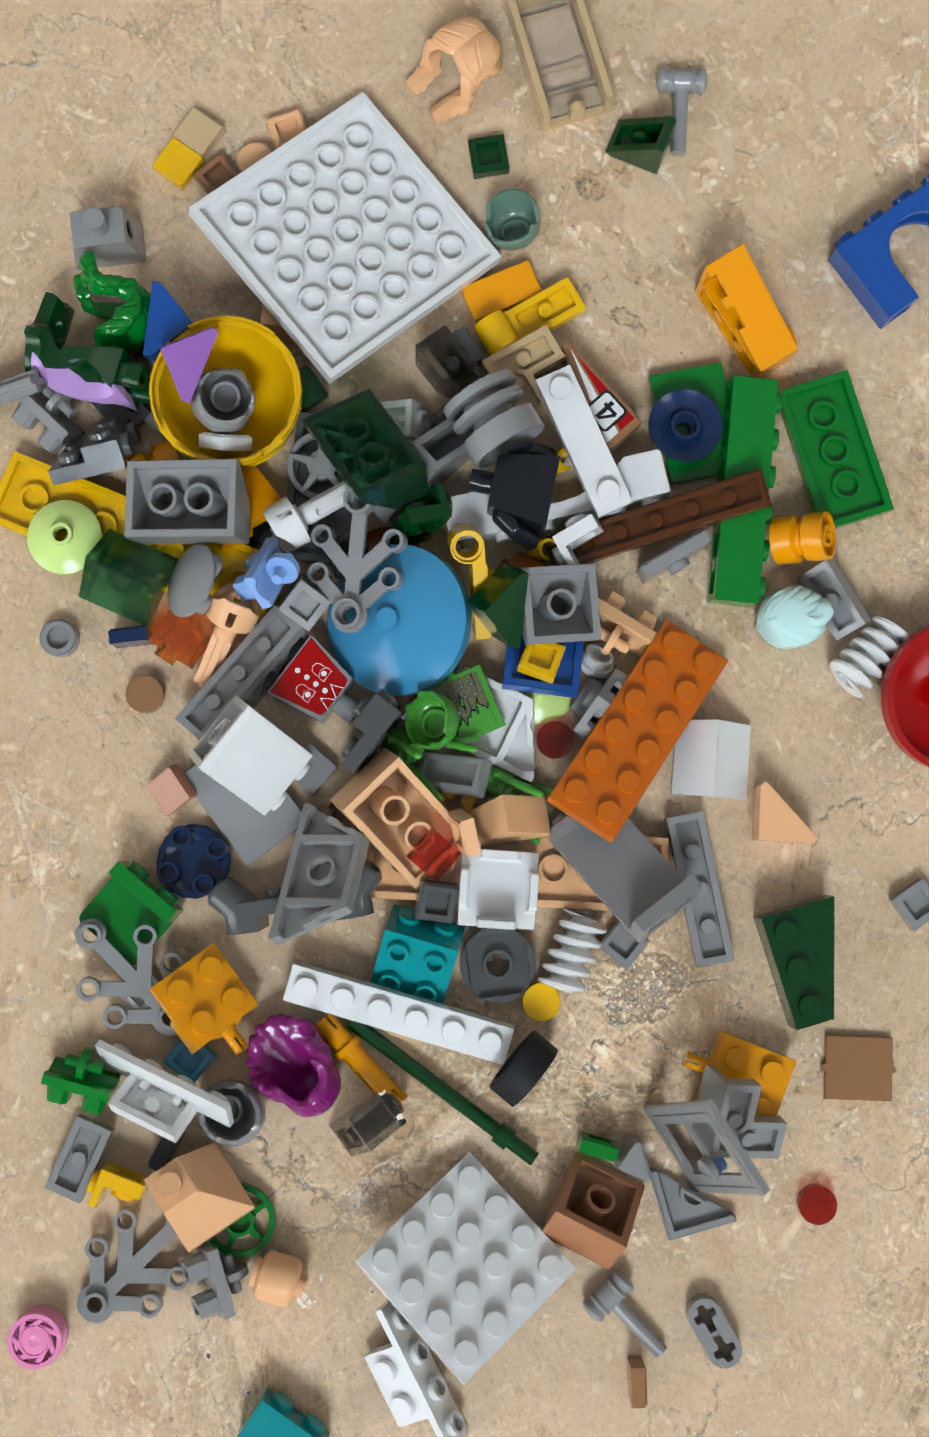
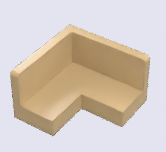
M545 325L482 360L481 375L485 377L502 369H510L516 378L514 385H520L524 391V395L515 406L531 403L540 417L548 411L535 385V377L563 362L565 355L548 326Z

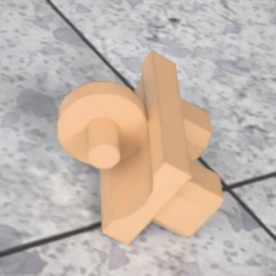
M610 591L603 599L598 598L601 640L606 642L601 653L607 656L612 647L624 654L629 650L641 657L657 633L653 631L657 620L656 616L646 610H639L633 619L621 611L626 601L623 596L614 591Z

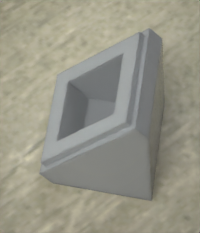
M637 1136L630 1137L618 1155L615 1165L617 1169L645 1182L649 1181L652 1176L643 1143Z

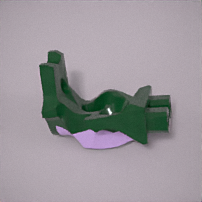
M45 292L34 322L27 325L24 330L26 336L24 353L25 372L34 369L38 370L39 377L44 378L45 383H47L50 389L75 399L101 404H117L124 406L130 412L137 411L140 402L150 404V378L148 377V368L145 364L134 362L124 349L114 344L106 347L65 345L75 311L53 293Z

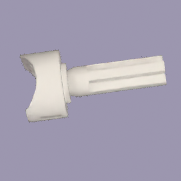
M359 472L307 500L298 508L295 504H291L285 496L264 510L263 515L270 525V531L278 539V545L283 552L294 551L309 543L311 539L307 533L309 531L307 525L313 524L344 507L343 495L350 485L355 483L366 485Z

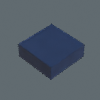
M144 625L115 628L108 631L109 644L115 648L154 645L153 632Z

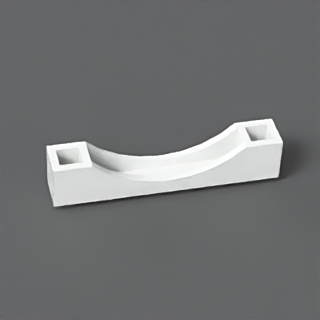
M658 449L625 456L618 463L617 468L633 502L606 515L605 518L625 512L628 508L641 507L668 497L671 491L662 455ZM469 492L450 497L453 508L452 517L446 522L448 533L459 523H469L478 529L484 542L496 539L497 544L513 541L493 522L492 516L487 514L488 495ZM585 492L558 503H551L544 534L554 531V525L566 523L581 513H584L585 516L589 514L596 516ZM470 535L462 536L458 539L456 548L460 547V551H469L474 547L476 538Z

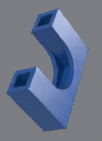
M929 175L921 181L922 187L913 193L910 189L904 191L891 203L894 207L884 214L881 210L876 211L863 222V229L856 234L849 231L833 244L835 250L828 260L880 330L909 310L919 298L894 264L889 244L891 234L898 228L912 224L929 227Z

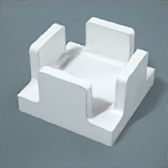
M481 849V854L472 857L462 853L458 925L508 930H534L538 898L539 853Z

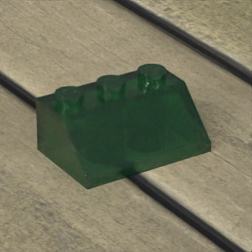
M370 388L303 419L304 426L358 502L396 510L428 494L427 464Z

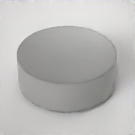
M62 619L48 622L40 633L42 648L54 657L64 658L72 655L80 643V635L76 627Z

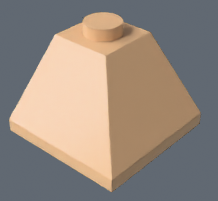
M215 1142L175 1158L144 1179L163 1214L188 1253L255 1209L254 1204Z

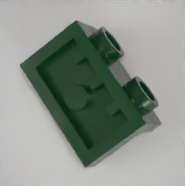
M433 483L418 502L405 507V511L399 518L393 521L392 526L389 528L405 533L408 538V545L428 542L452 517V500L449 494L445 493L443 483ZM394 535L391 538L390 545L399 544V535Z

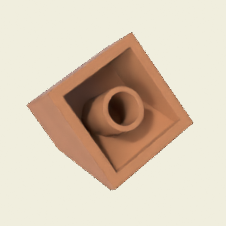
M576 1151L550 1203L541 1230L550 1240L609 1270L627 1247L645 1185Z

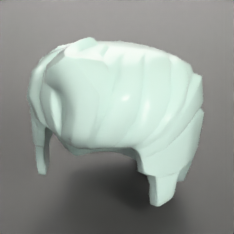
M800 585L786 587L773 592L762 602L758 610L755 630L769 645L775 648H799L817 640L825 632V625H827L834 614L833 606L828 598H822L820 594L813 592L809 588Z

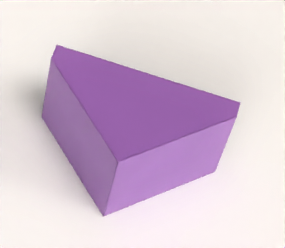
M211 327L160 347L182 401L188 404L191 402L219 332Z

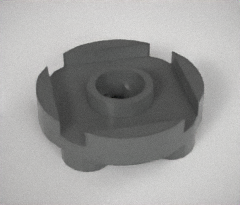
M484 928L467 941L460 957V972L465 985L474 995L490 1003H506L518 998L528 988L536 971V959L531 945L520 933L514 930ZM500 953L502 959H508L509 966L503 968V974L495 975L494 969H487V962L492 961L493 954Z

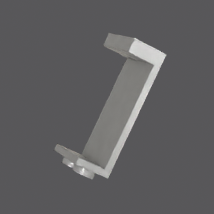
M564 812L559 814L551 823L553 827L550 833V843L639 944L695 900L702 888V884L693 874L684 880L629 818L612 843H609Z

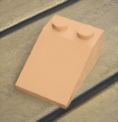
M385 747L330 799L352 825L370 841L415 889L419 886L420 878L426 879L457 849L453 841L448 811L406 764Z

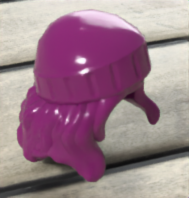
M283 1013L270 1015L265 1023L257 1024L255 1026L256 1034L250 1035L249 1046L246 1050L248 1056L246 1065L250 1068L248 1076L253 1086L269 1100L284 1103L295 1114L302 1117H315L331 1108L341 1090V1077L337 1066L332 1062L331 1049L324 1042L315 1025L309 1022L308 1018L299 1019L293 1015L287 1016Z

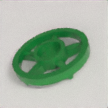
M241 1183L244 1190L253 1193L262 1202L255 1205V1209L225 1228L230 1234L226 1246L216 1236L209 1239L212 1246L217 1247L219 1252L223 1254L232 1253L233 1257L237 1258L251 1256L263 1249L271 1239L276 1225L275 1209L270 1198L260 1188L247 1183ZM266 1207L269 1215V1227L264 1236L255 1226V1215ZM248 1233L260 1241L256 1246L249 1249H231L237 1237L245 1236Z

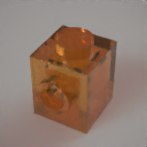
M169 610L166 616L161 614L153 623L150 629V633L153 635L149 641L158 647L154 654L172 666L178 660L190 669H193L205 652L210 636L184 618L174 615Z

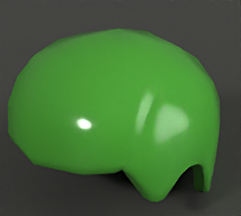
M426 690L417 691V698L405 706L407 716L405 719V729L408 739L421 749H440L451 742L457 733L460 723L457 707L442 693Z

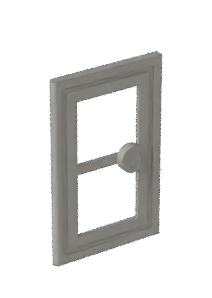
M712 1099L646 1104L644 1106L647 1116L696 1192L766 1195L771 1191ZM709 1122L741 1173L721 1172L690 1123ZM666 1124H683L703 1155L697 1161L701 1172H695Z

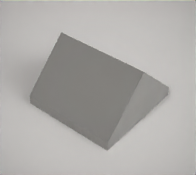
M595 564L520 568L529 573L522 625V636L526 645L601 640Z

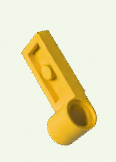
M566 277L504 313L502 310L487 315L475 325L474 330L491 356L545 325L548 326L550 331L559 328L585 313L587 307L569 277Z
M459 523L449 531L447 543L455 560L462 564H469L470 594L472 596L494 573V568H488L485 561V544L478 529L469 523ZM470 535L476 538L474 547L469 551H460L456 548V543L460 537ZM472 611V631L475 639H491V633Z

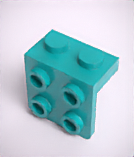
M393 905L384 930L370 983L443 1004L466 926L458 925L454 921L452 924L415 919L413 915L414 908Z

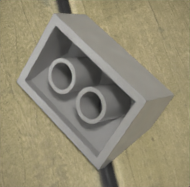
M239 460L127 461L125 538L140 544H249L250 502Z

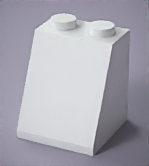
M237 695L233 697L188 754L200 770L264 816H266L270 809L275 811L283 803L287 796L285 790L293 780L299 781L307 773L311 765L309 760L313 757L306 749Z

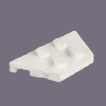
M464 667L463 669H461V670H460L459 672H457L456 674H458V673H460V672H463V671H465V670H467V669H469V668ZM486 677L506 726L482 735L480 741L472 739L465 743L478 747V751L472 754L487 758L492 761V764L532 783L535 778L534 699L515 690L502 689V684ZM406 713L402 717V720L404 721L407 717Z

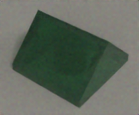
M109 529L85 557L79 597L149 627L178 558L146 544H140L125 538L123 534Z

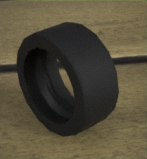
M531 1032L500 1068L490 1084V1089L512 1107L516 1106L533 1089L550 1067L558 1053L557 1048L538 1032Z

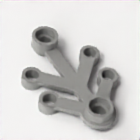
M361 483L350 485L343 495L344 506L352 513L348 555L337 542V533L332 527L320 524L311 533L312 542L325 551L346 578L343 593L332 580L333 570L329 565L315 562L307 571L309 581L318 585L333 604L331 616L335 627L345 633H356L362 630L369 619V608L388 591H397L404 584V576L400 570L386 567L379 573L378 580L361 594L362 580L390 554L401 553L408 545V538L405 533L397 529H389L384 533L382 541L364 556L368 515L376 507L377 496L372 488ZM362 495H367V504L360 508L358 504L359 498ZM327 530L329 537L326 542L321 543L320 534ZM394 535H399L400 542L398 546L392 548L390 545L391 538ZM323 568L325 571L324 578L318 581L316 579V572L318 569ZM390 573H395V583L388 586L386 583L387 576ZM351 608L356 610V617L353 621H349L347 618V613Z
M93 917L83 920L75 931L77 943L84 949H94L124 981L98 980L92 976L84 977L76 987L78 997L83 1001H92L97 996L141 997L150 1008L125 1009L120 1004H112L107 1007L103 1014L105 1025L111 1029H118L124 1024H152L160 1034L166 1036L177 1035L170 1023L164 1021L163 1014L165 1012L149 991L153 987V944L157 939L156 928L151 924H141L133 934L134 942L137 945L136 970L107 940L108 930L102 920ZM85 929H95L98 934L95 941H87L83 935ZM140 930H150L153 935L150 942H142L138 936ZM168 951L162 956L160 968L165 973V977L176 970L168 969L165 966V959L170 956L176 957L179 961V968L184 964L180 953ZM86 982L94 984L96 992L93 995L84 994L82 984ZM111 1010H118L122 1014V1020L114 1023L110 1021L108 1013Z
M124 1207L117 1212L113 1219L114 1227L118 1231L117 1272L107 1282L105 1256L111 1249L109 1238L103 1234H97L86 1243L85 1253L90 1258L89 1285L81 1290L77 1299L78 1311L85 1320L93 1323L102 1322L108 1319L113 1311H138L146 1318L155 1317L163 1307V1298L160 1293L148 1291L143 1296L117 1294L127 1283L168 1284L173 1290H182L188 1285L186 1280L182 1283L173 1280L172 1273L174 1271L182 1272L180 1263L172 1267H145L169 1242L178 1236L167 1218L165 1219L166 1225L134 1255L135 1227L139 1222V1215L131 1207ZM121 1214H128L132 1217L133 1222L131 1226L122 1225L120 1222ZM94 1241H99L104 1245L103 1253L98 1254L93 1251L92 1243ZM90 1298H99L102 1301V1308L94 1309L90 1305ZM147 1298L154 1299L157 1303V1308L155 1310H148L144 1305V1300Z

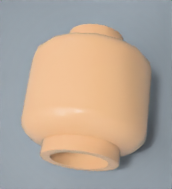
M269 1250L264 1257L258 1255L248 1286L254 1288L253 1295L255 1299L277 1307L286 1308L291 1304L294 1297L302 1298L308 1275L302 1274L303 1262L300 1258L277 1250Z

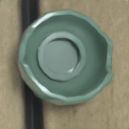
M516 188L503 190L487 203L485 228L488 237L496 247L510 251L526 248L538 235L541 222L540 213L536 201L527 191Z

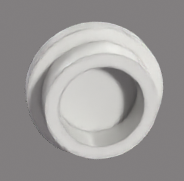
M590 644L587 648H583L581 670L592 678H606L613 670V654L609 652L606 656L601 653L604 646L600 644Z

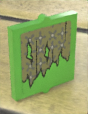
M481 664L456 675L450 673L448 678L433 688L426 690L442 693L456 705L460 723L457 733L452 740L468 742L473 739L474 741H480L482 735L506 726Z

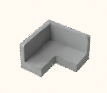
M706 1065L698 1100L712 1099L750 1158H779L787 1122L781 1116L755 1115L762 1085L755 1079L727 1078L714 1065ZM709 1122L692 1123L693 1129L711 1157L731 1158Z

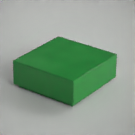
M586 1132L579 1133L576 1144L580 1153L615 1163L620 1150L614 1140Z

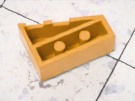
M744 243L705 267L695 293L750 377L763 378L790 361L798 350L797 339L793 331L786 326Z

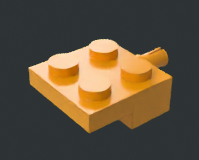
M214 943L150 988L149 991L172 1021L170 1023L171 1027L191 1054H194L208 1042L220 1039L221 1037L226 1040L235 1055L249 1046L235 1027L244 1015L259 1004Z
M720 1030L708 1059L687 1051L684 1057L698 1062V1064L683 1059L682 1066L702 1073V1078L705 1066L714 1065L727 1078L755 1079L762 1085L755 1115L777 1116L797 1061ZM701 1083L694 1100H698Z

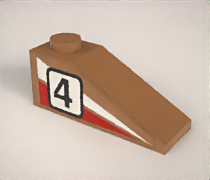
M566 340L561 345V350L565 355L564 361L561 362L562 367L571 366L612 455L639 431L642 420L571 343Z

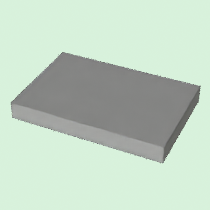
M196 765L184 773L197 793L195 797L247 866L252 865L297 830L302 810L286 790L287 796L283 803L275 811L270 809L266 816H264L208 776Z

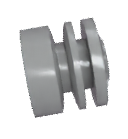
M502 369L474 381L454 396L443 410L448 421L455 422L453 429L457 435L473 432L466 439L463 446L478 469L496 464L498 454H505L510 448L533 441L545 428L531 403L515 406L524 395V391L520 385H514L516 378L510 369Z

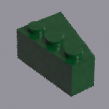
M823 895L753 917L788 1026L795 1030H801L834 1019V896Z

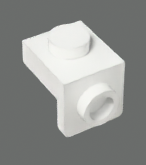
M584 513L574 516L564 524L566 529L552 536L557 545L552 551L560 565H579L580 563L572 550L604 532L600 522L593 514L585 516Z

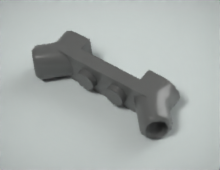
M368 859L365 860L353 913L337 920L356 918L374 913L371 894L382 880V873L380 868ZM223 878L208 895V905L225 917L227 935L259 932L269 926L267 915L275 913L281 887L265 890L266 896L256 897L233 878Z

